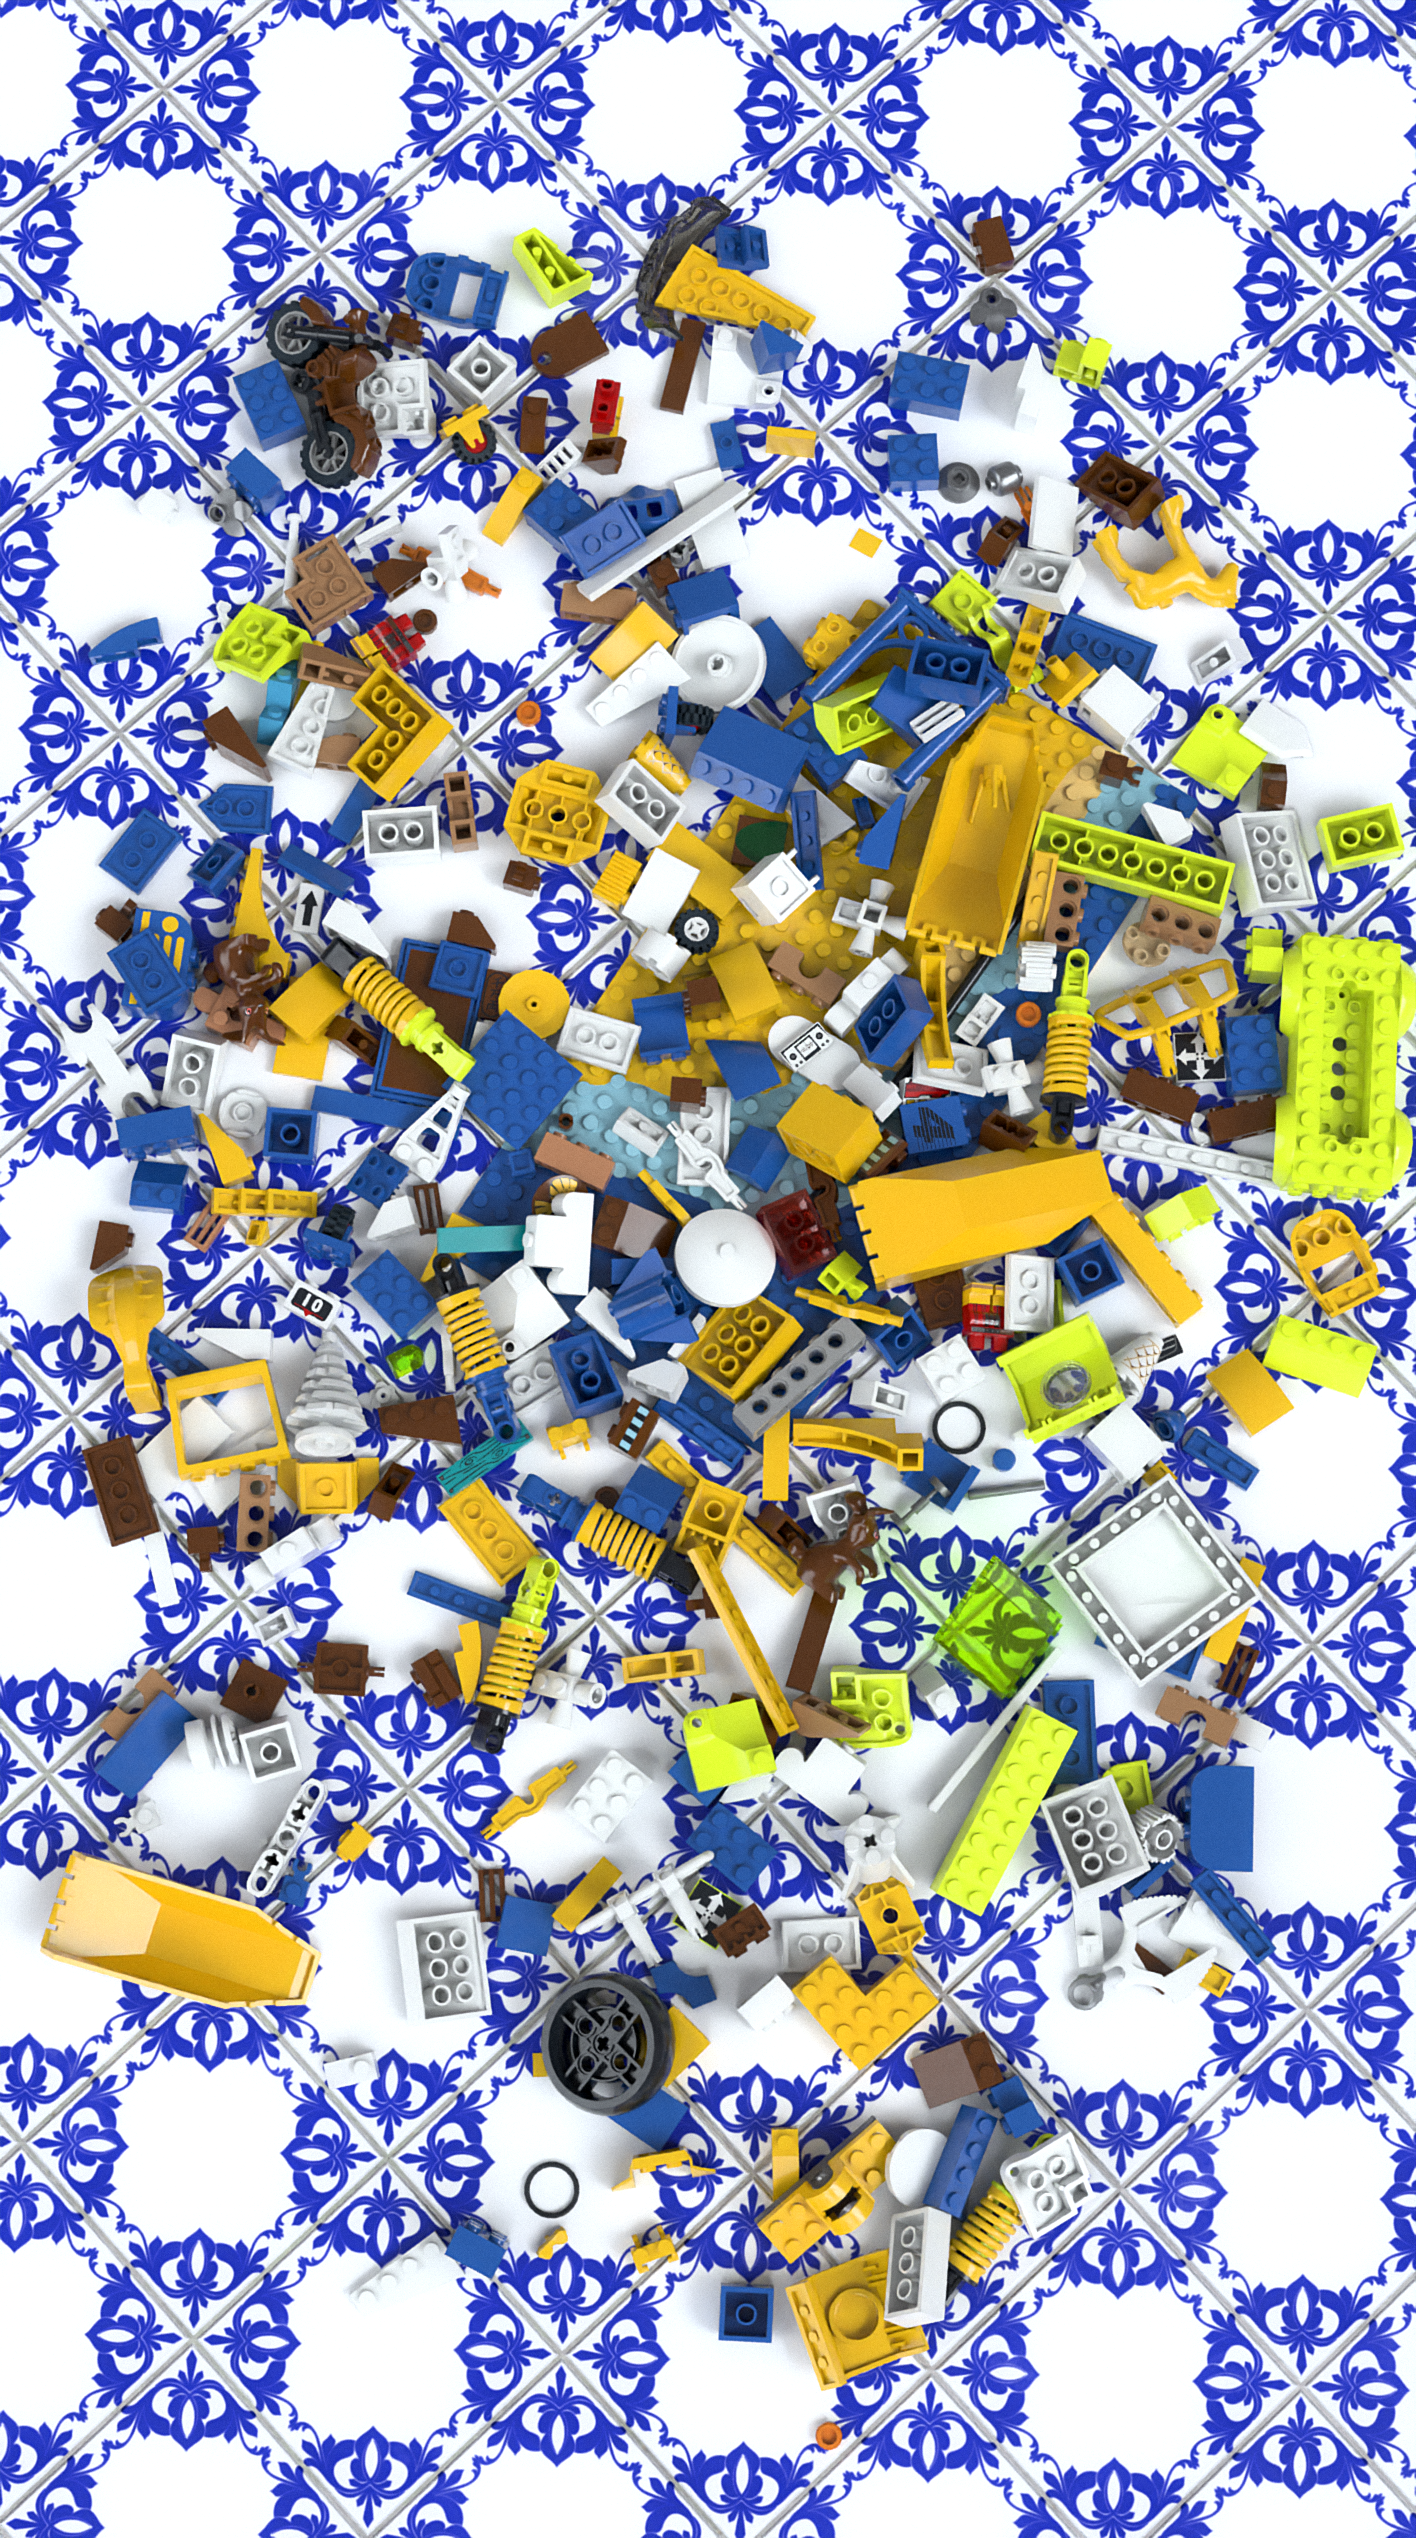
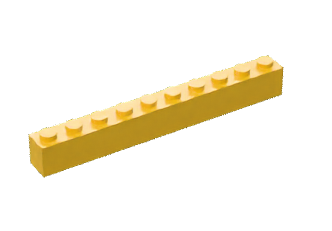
M1047 1110L1026 1124L1038 1131L1037 1139L1031 1144L1033 1148L1077 1149L1075 1146L1077 1142L1072 1135L1065 1144L1057 1145L1051 1142L1048 1137L1050 1114ZM1060 1126L1054 1128L1057 1134H1065ZM1114 1191L1112 1192L1114 1200L1087 1217L1090 1218L1095 1227L1174 1326L1178 1328L1204 1307L1201 1304L1203 1300L1196 1290L1193 1289L1191 1291L1185 1284L1187 1279L1182 1272L1173 1269L1169 1264L1171 1259L1166 1252L1157 1249L1154 1245L1156 1241L1147 1230L1144 1232L1138 1225L1140 1223L1138 1217L1132 1211L1128 1212L1122 1205L1124 1203L1122 1197Z

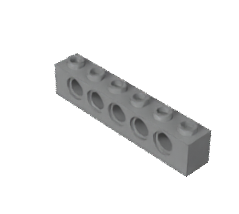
M842 1316L840 1319L835 1318L827 1326L828 1330L822 1335H815L809 1341V1346L805 1350H799L793 1354L789 1360L790 1363L784 1368H777L767 1383L759 1384L752 1391L753 1395L746 1401L743 1399L735 1405L732 1412L733 1421L753 1442L866 1344V1335L848 1317ZM838 1340L842 1344L839 1347H832L829 1345V1342ZM814 1356H819L823 1361L815 1364L810 1359ZM797 1372L804 1375L800 1380H795L791 1376ZM783 1389L786 1393L783 1396H775L773 1391ZM758 1405H763L767 1408L762 1413H757L753 1409Z

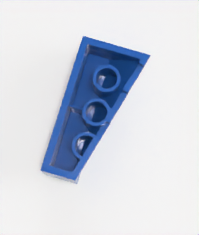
M961 2104L923 2199V2204L950 2214L952 2218L962 2223L965 2222L971 2186L998 2118L979 2108Z

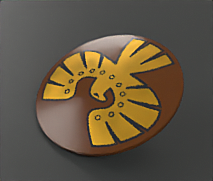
M553 1176L544 1181L536 1190L532 1199V1214L556 1216L551 1207L552 1200L556 1195L570 1192L588 1193V1190L583 1182L574 1176Z

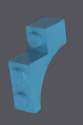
M295 659L284 664L268 679L266 706L259 716L257 743L272 746L290 717L293 700L300 681L297 678V661Z

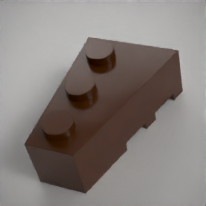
M711 970L683 975L682 979L685 990H682L685 1017L690 1016L691 1023L721 1018V998L716 975Z
M453 1394L378 1408L381 1431L384 1437L464 1448L456 1400Z

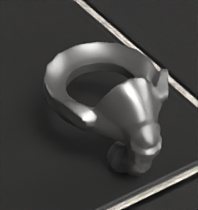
M1086 1973L1078 1975L1068 1987L1067 1994L1071 2004L1083 2011L1094 2008L1104 1997L1103 1983L1106 1980V1975L1104 1973L1091 1976ZM1087 1985L1093 1991L1094 1996L1090 2003L1080 2004L1076 2001L1074 1989L1077 1986Z

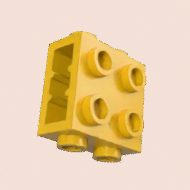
M830 612L827 618L822 617L815 628L817 632L813 638L809 636L802 646L805 664L813 670L819 669L824 672L865 629L861 627L855 628L849 624V620L843 615H835Z

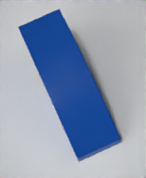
M158 617L128 625L101 641L88 653L92 665L141 657L140 647L164 643Z

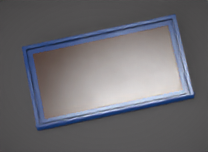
M403 938L395 977L398 978V982H402L405 985V988L410 989L412 994L417 995L419 1000L425 1003V1006L432 1007L435 1010L436 1016L434 1021L436 1023L439 1022L444 1027L443 1032L460 1048L470 1053L469 1049L478 1020V1012L491 955L489 954L478 999L473 1000L429 989L428 985L440 944ZM384 1027L369 1093L370 1096L432 1107L448 1092L442 1085L450 1075L426 1052L420 1053L416 1050L414 1044L403 1046L395 1034L390 1033L388 1028Z

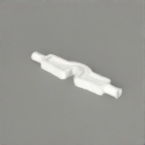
M675 1120L672 1121L666 1128L676 1137L675 1144L684 1153L692 1167L696 1169L704 1163H710L712 1168L704 1175L705 1182L726 1203L731 1201L740 1212L743 1211V1208L746 1209L748 1205L738 1195L740 1193L738 1187L724 1172L721 1159L713 1151L703 1148L688 1130L684 1132Z
M441 1316L445 1392L452 1393L456 1392V1352L453 1350L455 1344L450 1342L451 1335L446 1331L448 1326L443 1323L444 1317Z

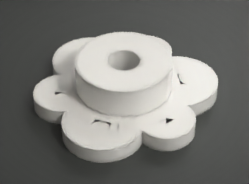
M378 1382L375 1389L370 1391V1397L373 1398L371 1405L375 1409L394 1405L399 1400L398 1395L395 1393V1387L393 1385L387 1386L385 1382Z

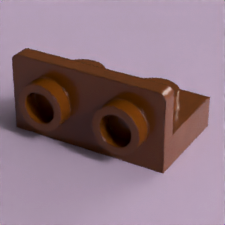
M754 1902L711 1932L727 1957L729 1958L733 1955L736 1959L748 1951L746 1946L751 1942L755 1941L756 1944H759L770 1936L768 1931L772 1928Z

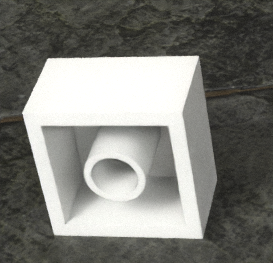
M480 335L446 369L448 381L474 404L477 403L479 407L485 404L488 408L517 378L515 365Z
M957 1334L915 1361V1366L941 1407L983 1382L986 1378V1375L960 1334Z
M287 1715L237 1729L252 1785L303 1770Z

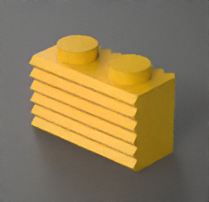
M616 850L592 891L593 898L619 911L621 906H625L632 894L630 890L633 885L638 883L643 873V864Z

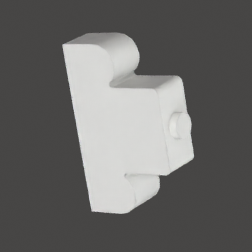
M891 948L881 959L876 957L845 988L842 999L827 1012L823 1023L842 1039L854 1027L855 1023L894 974L905 976L911 970L912 965L894 948Z
M578 1192L560 1193L553 1198L551 1204L552 1211L556 1216L529 1215L526 1218V1230L522 1239L524 1265L552 1268V1272L547 1277V1286L555 1294L588 1295L594 1194Z
M326 1516L307 1529L302 1526L260 1553L262 1558L245 1567L242 1572L255 1593L260 1594L340 1543L344 1538L331 1517Z
M823 1738L809 1758H806L805 1750L801 1746L790 1744L776 1758L777 1770L773 1775L842 1826L851 1825L856 1819L864 1815L869 1807L868 1797L859 1790L851 1791V1788L867 1767V1762L854 1753L856 1749L848 1742L843 1741L841 1743L835 1738Z

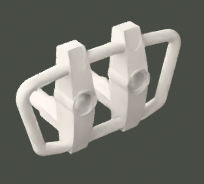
M710 1850L705 1851L677 1868L674 1867L673 1863H669L652 1873L654 1881L631 1894H629L627 1889L615 1894L606 1900L609 1907L580 1923L576 1927V1933L583 1935L616 1918L618 1923L624 1925L646 1962L647 1967L650 1968L654 1966L650 1955L653 1956L656 1964L663 1959L657 1952L639 1918V1910L636 1906L662 1892L664 1897H668L681 1921H683L693 1939L692 1941L699 1940L700 1938L695 1928L698 1929L701 1937L708 1933L704 1929L683 1889L685 1885L682 1879L710 1862L714 1858V1853Z

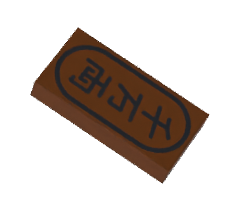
M492 969L487 970L478 1012L479 1019L494 1022L500 1017L498 998L503 985L513 976L512 973Z

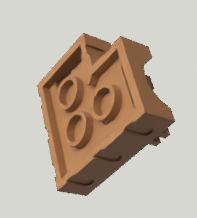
M334 534L329 535L292 558L293 566L302 578V581L293 588L291 587L284 591L285 598L298 613L311 637H314L374 600L372 590L365 584L364 578L357 568L353 566L351 559L343 547L338 544ZM328 548L325 552L306 562L316 552ZM296 600H301L313 619L309 621Z

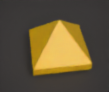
M251 1220L245 1244L262 1246L270 1239L268 1222Z

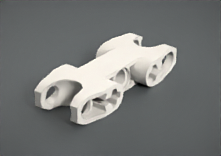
M93 1003L87 1006L93 1020L92 1026L87 1032L82 1034L74 1033L64 1021L58 1024L66 1047L80 1068L91 1061L104 1080L105 1084L95 1089L108 1111L117 1119L127 1118L125 1112L126 1103L136 1096L147 1100L153 1109L160 1106L150 1081L138 1063L126 1069L112 1047L123 1040L109 1019Z
M312 1778L301 1786L266 1851L260 1856L247 1880L248 1892L258 1898H264L273 1892L302 1838L316 1819L327 1799L328 1786ZM317 1785L320 1793L318 1798L312 1800L308 1795V1791L311 1787ZM298 1811H303V1814L306 1816L304 1820L299 1819V1816L296 1815ZM285 1831H291L294 1834V1841L288 1846L284 1845L281 1840L282 1834ZM272 1856L277 1857L278 1865H273V1862L270 1860ZM261 1876L267 1881V1886L262 1891L256 1886V1882Z

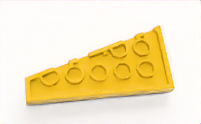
M694 244L690 246L655 301V306L752 329H757L761 320H764L780 331L787 327L797 329L804 337H806L816 321V316L738 270L718 267L716 257Z

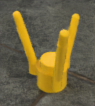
M985 765L984 773L979 774V784L969 823L974 822L985 783L986 787L992 788V807H997V788L1002 787L1007 813L1011 812L1007 789V775H1004V767L1002 765Z

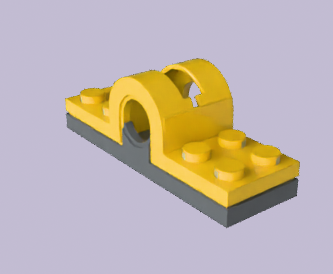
M872 2115L754 2219L755 2223L790 2264L829 2230L835 2236L852 2232L868 2218L873 2210L875 2199L871 2196V2193L886 2181V2158L896 2144L895 2140Z

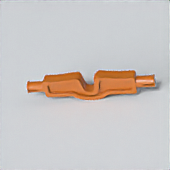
M404 543L399 550L400 554L412 558V561L426 564V557L433 553L421 546L414 549ZM470 568L461 577L465 588L480 596L487 593L497 599L501 595L502 589L489 584L487 577L476 573Z

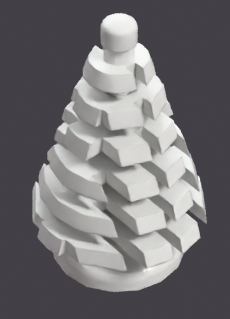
M333 1331L323 1333V1345L316 1349L315 1358L309 1365L310 1371L304 1377L303 1385L298 1391L297 1399H295L291 1412L285 1422L287 1424L286 1428L296 1435L294 1440L296 1450L313 1458L333 1459L353 1453L356 1448L355 1438L362 1435V1432H365L367 1428L361 1404L357 1400L356 1389L352 1386L351 1374H346L348 1370L345 1359H342L344 1358L342 1348L336 1345L338 1336Z

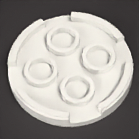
M928 2128L908 2130L900 2136L891 2153L887 2155L885 2163L887 2186L890 2192L905 2206L915 2209L927 2207L922 2202L947 2142V2138L940 2132Z

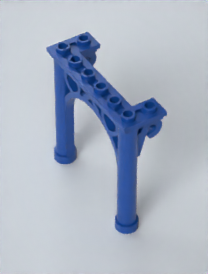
M901 587L898 590L896 600L811 685H806L800 691V696L813 708L814 702L832 695L876 652L888 648L913 650L915 640L907 639L903 628L909 624L917 626L923 632V637L928 638L930 633L936 640L971 647L972 645L965 639L961 640L948 623L943 624L937 618L933 609L928 606L924 607L914 592L911 590L907 591ZM898 629L897 633L899 638L884 640L887 636L892 635ZM990 661L978 708L962 705L960 709L962 708L965 712V717L925 744L922 743L892 772L890 776L900 789L909 792L916 785L915 781L993 703H996L998 706L1005 704L1011 687L1010 680L1004 673L997 672L992 668ZM953 711L952 713H950L946 718H948L949 716H951L952 714H954L955 711Z

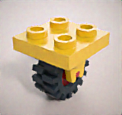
M476 403L461 412L462 418L458 419L455 415L440 424L443 429L438 431L442 440L453 435L452 449L455 450V455L462 462H467L470 465H478L487 461L493 456L497 448L495 430H492L490 424L479 420L490 412L485 404L479 407Z

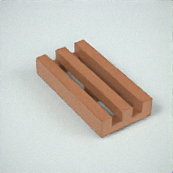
M211 1199L184 1237L186 1242L206 1254L232 1216L223 1215L205 1243L201 1245L200 1243L220 1216L213 1214L197 1239L193 1240L192 1237L211 1211Z

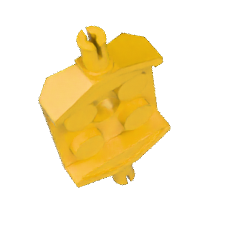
M889 1877L881 1883L866 1884L854 1898V1901L858 1906L878 1954L900 1955L909 1964L911 1962L914 1969L918 1968L919 1966L912 1954V1949L926 1934V1931L905 1884L894 1877ZM888 1908L895 1909L898 1914L897 1920L892 1924L885 1922L883 1919V1913Z

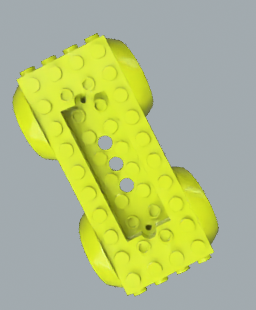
M1307 932L1290 949L1283 952L1279 1030L1289 1037L1286 1095L1276 1099V1132L1272 1180L1280 1187L1279 1191H1287V1195L1301 1196L1302 1193H1310L1314 1198H1326L1327 1195H1333L1338 1200H1351L1352 1197L1361 1198L1362 1202H1376V1199L1382 1198L1390 1192L1392 1187L1401 1180L1409 1165L1413 1145L1412 1127L1407 1115L1395 1106L1397 1041L1409 1029L1416 1012V974L1412 967L1401 959V944L1393 943V940L1380 939L1378 942L1369 941L1367 937L1344 939L1343 935L1337 934L1321 937L1319 933ZM1340 1037L1345 1040L1346 1049L1344 1051L1334 1049L1333 1040ZM1334 1063H1338L1343 1067V1075L1337 1076L1332 1072V1065ZM1338 1086L1344 1090L1342 1100L1332 1098L1331 1089Z

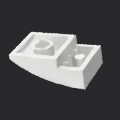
M1035 343L1032 344L1013 402V406L1019 407L1014 430L1029 436L1033 435L1043 393V366L1038 345Z

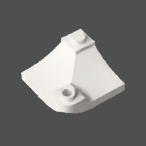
M714 325L707 405L762 410L772 408L779 403L784 370L759 375L750 346L754 334L739 330V327ZM767 390L773 391L771 395L765 394Z
M421 358L378 363L375 371L362 380L357 389L358 403L363 408L372 411L376 422L374 429L378 438L413 440L436 438V413H434L430 395L428 361Z
M524 1259L505 1271L499 1278L483 1289L479 1296L485 1302L484 1306L479 1308V1310H488V1315L482 1318H490L492 1321L486 1328L493 1327L495 1329V1333L489 1335V1337H498V1342L493 1344V1346L500 1345L502 1350L499 1354L504 1355L507 1360L521 1357L571 1321L532 1266L524 1265ZM509 1342L514 1345L512 1352L506 1350V1345Z
M1067 2129L1028 2152L1016 2153L1005 2160L1000 2169L1004 2185L1013 2196L1028 2233L1033 2239L1039 2238L1078 2214L1077 2208L1095 2197L1088 2178H1090L1088 2170L1071 2131ZM1014 2167V2172L1010 2174L1011 2169Z

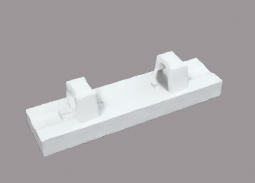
M1071 1886L1078 1967L1103 1966L1104 1952L1099 1897L1079 1905Z

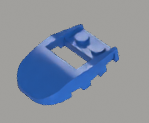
M426 253L418 257L410 268L405 288L406 296L416 312L437 322L459 329L496 330L506 287L509 282V272L504 270V274L492 270L490 264L470 260L469 256L461 254L458 257L446 256L445 253ZM460 273L482 278L472 319L449 316Z

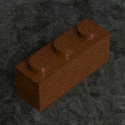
M1140 1067L1130 1068L1117 1100L1187 1128L1201 1095L1196 1094V1090L1191 1087L1182 1086L1181 1088L1173 1085V1081L1166 1077H1153L1149 1075L1150 1072Z
M1266 1094L1258 1097V1101L1248 1103V1100H1241L1233 1103L1234 1107L1224 1109V1106H1217L1209 1109V1113L1206 1114L1204 1121L1210 1136L1211 1146L1276 1131V1099L1280 1098V1095L1272 1097V1094Z

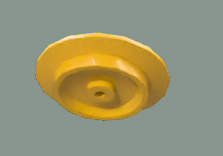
M525 970L513 975L503 985L498 998L500 1016L507 1009L541 1039L555 1034L564 1025L570 1008V999L564 984L556 976L543 970Z

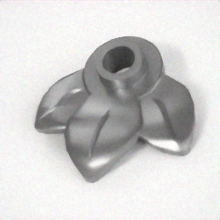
M994 287L986 288L980 293L979 301L971 307V325L977 326L984 323L990 332L998 335L1005 327L1006 318L1017 316L1016 304L1011 299L1003 297L998 289ZM988 298H993V299L995 300V302H994V303H988V302H987V299H988Z
M225 489L220 492L218 500L209 506L208 517L212 523L221 525L228 535L243 537L246 535L243 522L253 515L254 510L248 502L237 500L236 489Z

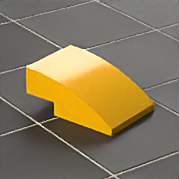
M641 601L614 627L588 658L614 681L655 642L658 641L667 649L679 635L644 601Z
M753 941L707 959L711 971L716 975L718 988L725 1004L728 1006L735 1025L782 1007L779 993Z
M320 961L296 980L269 1007V1012L308 1046L322 1029H327L336 1016L351 1003L354 997L340 989L341 978Z
M1248 1348L1205 1376L1233 1418L1236 1417L1249 1438L1295 1408L1276 1381Z
M700 1478L672 1550L675 1553L690 1558L687 1551L707 1543L722 1571L738 1530L748 1496Z

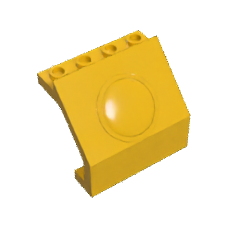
M890 2247L874 2250L812 2274L785 2288L821 2391L841 2387L847 2383V2379L896 2359L923 2353L930 2349L921 2325L905 2328L884 2320Z

